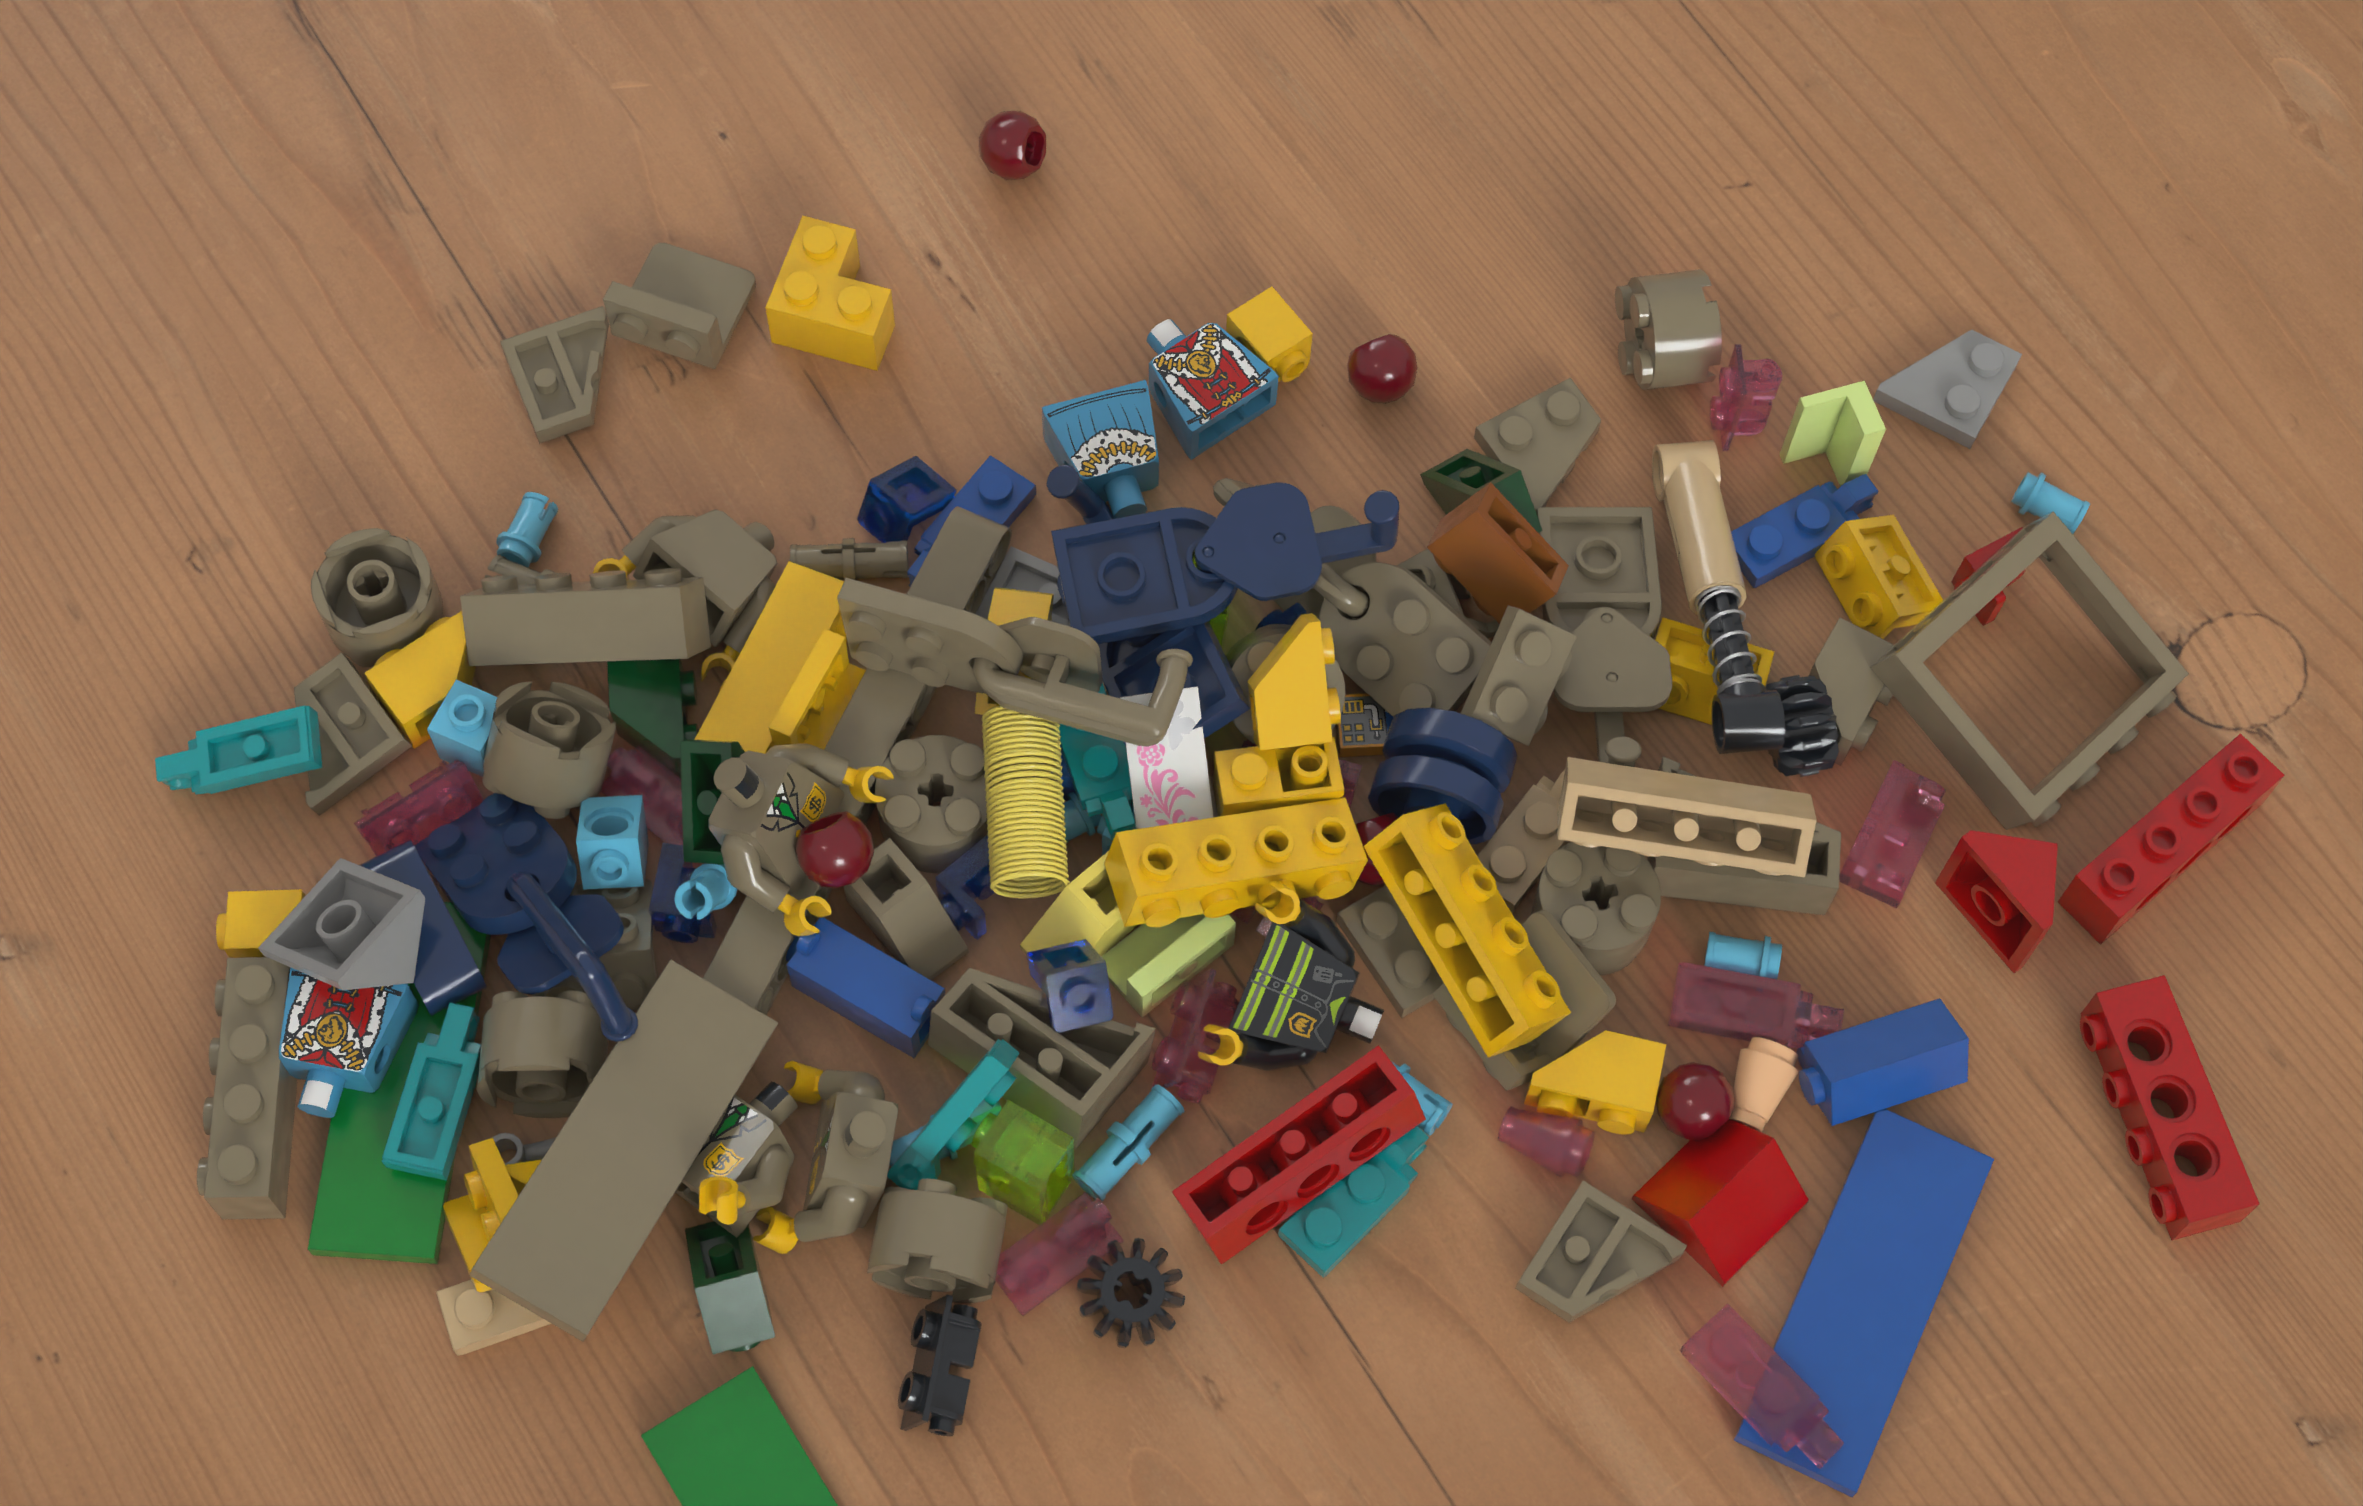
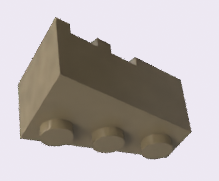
M969 968L931 1010L928 1046L969 1074L998 1039L1000 1041L1004 1039L1019 1052V1055L1008 1070L1017 1078L1002 1098L1074 1149H1077L1148 1063L1156 1028L1138 1022L1134 1028L1100 1017V1010L1082 1004L1079 1009L1057 1003L1043 998V991Z

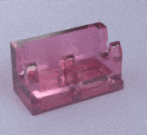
M1893 760L1839 873V882L1897 909L1944 809L1945 804L1940 801L1946 790L1938 783L1904 768V764Z

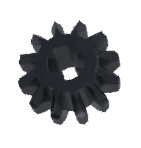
M1799 675L1781 678L1778 682L1767 684L1766 688L1768 690L1778 691L1785 719V738L1782 749L1768 750V754L1772 756L1774 767L1786 777L1800 775V777L1819 774L1821 770L1833 768L1839 753L1837 744L1839 734L1836 728L1837 716L1833 712L1832 698L1827 695L1826 685L1814 676L1800 677Z
M1141 1238L1134 1239L1130 1258H1125L1122 1246L1117 1240L1109 1242L1107 1253L1112 1266L1096 1255H1091L1086 1262L1088 1268L1102 1280L1080 1278L1077 1282L1078 1291L1084 1294L1097 1295V1299L1088 1301L1080 1306L1079 1313L1081 1317H1090L1102 1312L1104 1318L1097 1324L1093 1334L1098 1338H1102L1107 1334L1112 1324L1119 1326L1116 1339L1119 1348H1126L1129 1345L1131 1331L1135 1327L1141 1342L1145 1346L1153 1344L1155 1335L1149 1320H1152L1161 1329L1170 1331L1176 1322L1160 1306L1181 1308L1185 1303L1184 1295L1178 1292L1165 1291V1287L1174 1285L1182 1279L1183 1274L1181 1270L1171 1269L1163 1274L1159 1272L1158 1268L1168 1256V1252L1164 1248L1158 1249L1150 1262L1142 1259L1145 1241ZM1129 1278L1133 1286L1144 1285L1147 1294L1144 1293L1139 1300V1303L1143 1305L1142 1307L1133 1309L1129 1300L1117 1301L1114 1292L1118 1293L1123 1285L1119 1281L1120 1279Z

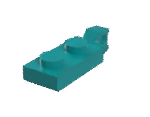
M1102 683L1098 693L1107 695ZM1059 724L1061 753L1081 810H1086L1088 817L1099 814L1103 815L1112 842L1116 832L1134 830L1136 823L1130 805L1133 804L1127 750L1124 742Z
M304 705L196 731V738L188 741L189 750L155 758L158 782H163L170 787V790L191 788L195 794H214L323 768L318 712L310 706Z
M449 1003L440 1035L427 1033L424 1043L418 1042L382 1156V1163L386 1168L447 1181L479 1074L481 1044L474 1041L480 1017L476 1016L475 1008Z
M998 1039L890 1167L887 1177L899 1187L910 1190H917L919 1180L937 1179L941 1174L939 1154L942 1148L945 1146L954 1153L977 1125L969 1117L983 1100L993 1107L1016 1080L1017 1077L1008 1070L1019 1055V1052L1004 1039L1001 1041Z
M1416 1126L1299 1209L1279 1229L1278 1236L1320 1276L1326 1277L1408 1194L1410 1184L1418 1176V1172L1410 1164L1426 1149L1425 1142L1429 1137Z

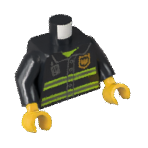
M1275 880L1270 881L1268 884L1280 891L1279 904L1272 909H1266L1257 902L1255 904V909L1272 921L1269 932L1229 1028L1214 1024L1204 1027L1203 1031L1219 1035L1220 1046L1218 1050L1211 1055L1198 1052L1199 1058L1217 1065L1233 1063L1270 1071L1310 1063L1318 1052L1327 1053L1336 1030L1371 1044L1384 1009L1351 996L1360 972L1353 969L1355 951L1329 916L1299 899L1298 895L1284 884Z

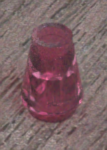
M1512 1106L1508 1108L1498 1134V1141L1508 1144L1512 1149L1560 1178L1565 1173L1575 1177L1581 1175L1595 1139V1131L1584 1127L1582 1119L1527 1109L1520 1110Z

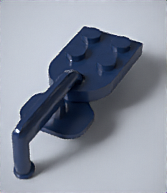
M1060 465L1050 472L1047 478L1049 492L1054 497L1065 499L1082 515L1086 524L1115 519L1108 504L1079 477L1078 472L1073 467ZM1059 575V576H1058V581H1057V587H1058L1059 594H1060V596H1061V598H1062V600H1063V603H1064V605H1065V600H1064V595H1063V590H1062V585H1061V580H1060V575ZM1209 621L1196 626L1098 644L1103 683L1109 696L1119 699L1120 697L1153 693L1160 673V666L1156 662L1157 655L1167 649H1182L1192 655L1193 662L1188 667L1184 688L1198 686L1201 719L1193 729L1203 726L1204 739L1251 709Z
M1277 482L1238 490L1232 495L1217 518L1201 510L1176 507L1051 531L1070 627L1086 633L1097 644H1103L1205 623L1218 616L1227 608L1238 589L1260 601L1303 594L1312 589L1318 582L1323 563L1386 552L1392 549L1397 542L1399 501L1390 491H1376L1367 498L1364 505V513L1372 523L1315 533L1309 504L1305 495L1293 485Z
M493 793L485 798L480 805L451 823L436 828L427 838L414 845L428 873L471 928L491 935L508 934L498 955L497 963L517 991L524 994L544 992L573 975L586 992L599 1015L601 1030L606 1038L615 1042L624 1041L636 1032L638 1028L636 1013L627 1008L604 964L599 959L600 956L610 951L621 939L624 931L623 922L614 908L601 895L569 896L577 878L575 861L564 841L546 819L535 811L534 806L518 802L504 794Z

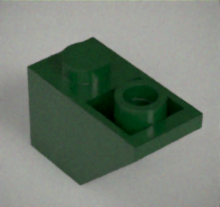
M681 659L607 661L609 707L613 722L615 721L617 734L673 778L681 782L680 741L694 740L699 732L697 723L688 724L687 706L697 705V687L694 670L684 671Z

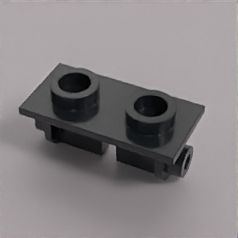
M946 1295L926 1305L925 1309L920 1310L914 1321L911 1332V1345L917 1347L913 1369L905 1375L899 1391L898 1407L904 1410L900 1430L907 1431L930 1421L928 1429L930 1433L940 1436H953L955 1426L962 1425L970 1379L948 1373L950 1364L966 1369L973 1367L982 1323L976 1320L978 1310L974 1307L956 1304L953 1305L952 1312H950L953 1300L951 1295Z

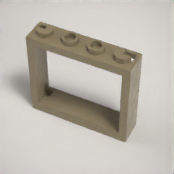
M2054 511L2022 528L1870 667L2006 830L2032 822L2037 827L2056 814L2061 808V804L2057 799L2068 788L2074 791L2096 776L2101 769L2096 762L2107 751L2113 754L2128 745L2139 734L2135 725L2145 715L2151 718L2167 708L2177 697L2172 690L2189 674ZM2039 557L2144 684L2030 791L1923 662Z

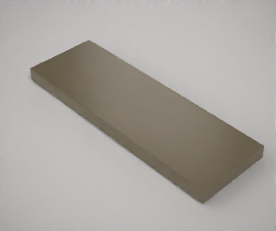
M671 959L636 1012L638 1018L636 1032L630 1038L616 1043L469 1275L582 1342L586 1339L778 1025L777 1021Z

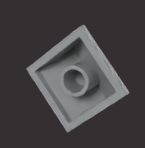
M340 858L258 949L264 956L341 990L414 983L425 896L419 889Z

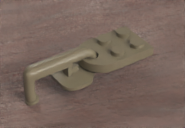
M1228 478L1221 479L1213 486L1214 496L1219 503L1225 506L1235 492L1240 489L1254 487V485ZM1322 506L1311 512L1315 533L1362 525L1348 511L1340 507ZM1376 553L1323 563L1320 578L1312 589L1300 595L1274 600L1295 621L1301 614L1313 613L1320 620L1321 628H1330L1334 643L1335 659L1339 663L1341 670L1393 717L1407 709L1435 708L1456 712L1469 696L1492 643L1418 576L1405 568L1377 562Z
M1537 507L1536 514L1543 530L1539 534L1569 565L1557 595L1542 604L1543 620L1577 635L1571 649V663L1566 673L1558 679L1553 690L1554 695L1562 705L1571 710L1594 712L1598 762L1635 767V761L1641 756L1642 748L1634 739L1625 737L1622 712H1648L1656 710L1667 702L1672 689L1669 653L1661 644L1654 640L1661 616L1662 601L1652 507Z
M845 578L837 597L851 658L856 659L860 664L875 671L892 669L913 675L918 681L933 687L949 685L967 691L987 693L990 698L1003 708L1138 746H1153L1165 737L1186 682L1188 667L1193 662L1192 655L1182 649H1167L1160 652L1156 658V662L1160 666L1158 681L1148 706L1098 693L1103 682L1100 648L1093 638L1076 628L1037 617H1027L998 626L979 615L962 609L850 578ZM1019 671L1023 672L1029 678L1019 676Z

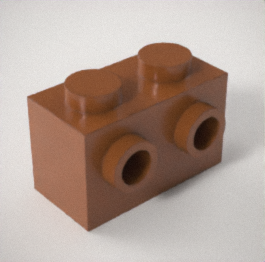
M1491 482L1441 518L1427 545L1439 567L1444 572L1453 575L1471 593L1478 608L1486 615L1492 616L1499 624L1508 605L1531 613L1557 595L1569 567Z

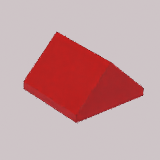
M1970 830L1959 840L1935 884L2013 973H2016L2023 968L2053 924L2058 843Z
M1731 1119L1713 1135L1699 1142L1690 1140L1632 1197V1200L1666 1233L1686 1244L1685 1251L1722 1287L1809 1201L1776 1140L1769 1135Z

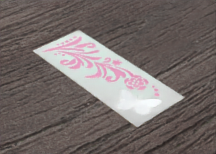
M1198 686L1183 688L1170 726L1162 741L1149 747L1126 742L1136 829L1213 818L1203 726L1193 729L1201 719ZM1153 693L1120 697V699L1148 706Z

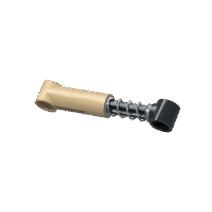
M1713 440L1655 445L1652 453V477L1655 494L1659 502L1664 501L1689 608L1705 624L1702 635L1704 641L1710 645L1707 652L1708 660L1715 667L1712 674L1713 682L1719 688L1717 695H1714L1712 701V730L1717 751L1719 754L1782 749L1785 738V719L1782 701L1777 690H1768L1761 683L1762 677L1754 674L1752 665L1756 662L1757 658L1756 655L1748 650L1747 644L1751 640V634L1744 631L1742 626L1746 613L1738 610L1744 604L1747 596L1720 490V460L1716 444Z

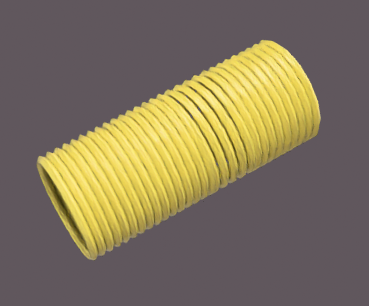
M999 705L985 712L981 720L983 722L984 777L986 778L985 801L987 802L986 818L988 819L987 841L989 842L990 889L997 895L1018 899L1039 898L1057 894L1069 884V875L1067 874L1068 858L1066 857L1067 840L1065 839L1066 823L1064 822L1065 805L1063 804L1064 787L1062 786L1063 780L1061 779L1063 773L1061 772L1062 748L1060 747V725L1056 722L1009 710Z

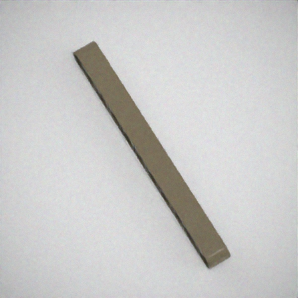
M959 506L955 507L942 526L907 594L976 614L1007 554L1012 537L1011 528ZM867 668L824 750L849 759L848 766L855 769L864 766H882L896 743L905 739H911L937 687L926 685L914 678L913 675L892 669L875 671ZM871 775L868 779V788L875 795L877 778ZM841 783L839 789L845 795L836 813L848 811L861 819L864 825H866L876 803L859 802L853 798L849 786ZM805 875L797 894L790 895L797 900L810 896H819L827 900L833 888L822 887ZM746 896L703 978L767 1015L788 975L786 954L791 943L797 937L787 930L784 923V913L779 909L772 913ZM805 909L806 920L809 924L814 925L817 917Z

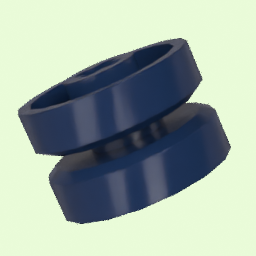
M1416 708L1407 709L1394 715L1382 749L1386 760L1380 762L1368 795L1372 810L1379 816L1395 813L1400 817L1403 814L1446 803L1452 815L1463 825L1470 845L1490 840L1497 829L1504 805L1500 793L1505 792L1517 760L1514 744L1499 730L1479 719L1455 711Z

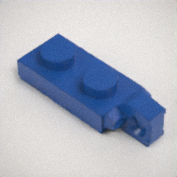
M990 455L921 535L920 541L914 548L915 554L919 557L907 571L910 580L909 587H911L947 517L955 507L959 506L1010 527L1034 499L1036 485Z
M1866 474L1844 483L1838 489L1830 481L1824 483L1821 487L1817 485L1731 531L1741 572L1751 586L1757 588L1815 557V553L1845 521L1860 519L1857 515L1873 506L1872 501L1874 496L1878 494V489Z

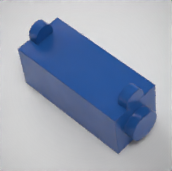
M823 917L819 918L814 925L819 929V933L795 937L786 954L787 969L792 987L915 1058L929 1037L931 1010L946 995L945 988Z
M1939 998L1804 1042V1046L1797 1049L1798 1061L1803 1069L1799 1071L1800 1086L1807 1102L1811 1106L1818 1104L1831 1126L1968 1082L1969 1038Z

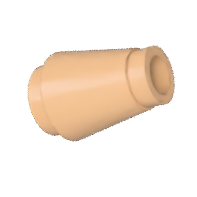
M1752 1037L1748 1048L1740 1049L1733 1087L1735 1108L1729 1119L1762 1132L1765 1123H1768L1799 1073L1794 1067L1798 1058L1797 1053L1777 1042L1760 1037Z

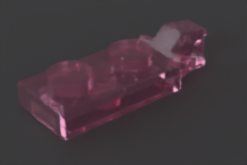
M1682 962L1678 964L1668 1026L1745 1041H1751L1752 1037H1760L1777 1042L1788 1048H1800L1804 1046V1042L1841 1031L1844 1009L1813 1004V994L1800 990L1801 984Z
M1728 1303L1681 1347L1680 1352L1770 1446L1776 1443L1785 1452H1788L1796 1445L1820 1469L1844 1445V1442L1823 1420L1829 1410L1819 1400L1820 1397Z

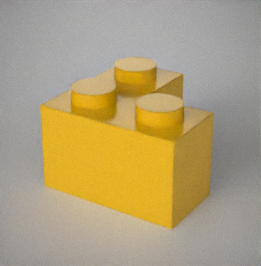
M802 215L765 308L772 343L878 371L895 327L892 291L888 288L855 280L860 268L856 229Z

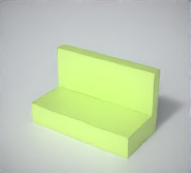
M1865 380L1799 399L1779 454L1783 464L1826 453L1840 487L1850 480L1863 474H1868L1886 427Z
M1201 914L1178 918L1173 923L1162 927H1149L1146 924H1142L1096 960L1095 966L1143 1018L1234 945L1236 922L1229 914L1218 918H1208Z

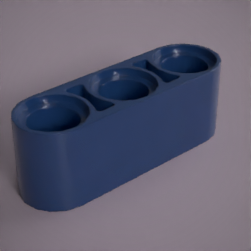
M411 840L360 864L364 868L419 889L425 896L414 984L431 1016L447 1009L449 1003L456 1004L487 988L471 953Z

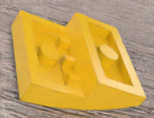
M823 628L768 727L775 745L804 743L823 750L825 749L866 670L849 663L846 638Z

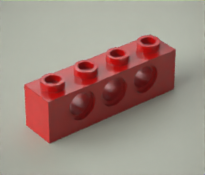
M2240 733L2076 874L2058 900V903L2101 945L2260 807L2285 775Z
M2165 975L2097 992L2080 1013L2081 1035L2086 1047L2091 1052L2096 1051L2104 1071L2102 1083L2105 1096L2113 1108L2119 1109L2127 1128L2125 1134L2126 1147L2132 1161L2137 1166H2142L2150 1186L2148 1198L2154 1217L2160 1224L2166 1225L2171 1240L2241 1222L2260 1203ZM2128 1043H2137L2143 1046L2148 1051L2151 1061H2143L2135 1057L2131 1053ZM2151 1099H2159L2167 1103L2173 1111L2174 1118H2166L2158 1114L2152 1106ZM2174 1155L2189 1159L2197 1170V1176L2183 1173L2177 1167Z
M1378 1045L1174 1189L1172 1193L1188 1219L1222 1265L1422 1123L1426 1118L1414 1090Z

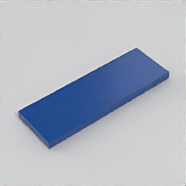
M1887 1109L1874 1112L1734 1441L1850 1497L1857 1493L1994 1158Z

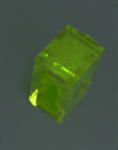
M1007 1100L998 1116L990 1112L983 1119L971 1142V1146L976 1148L974 1151V1165L976 1166L978 1188L980 1191L995 1200L1005 1203L1012 1210L1043 1227L1073 1179L1072 1174L1075 1172L1074 1138L1012 1101Z

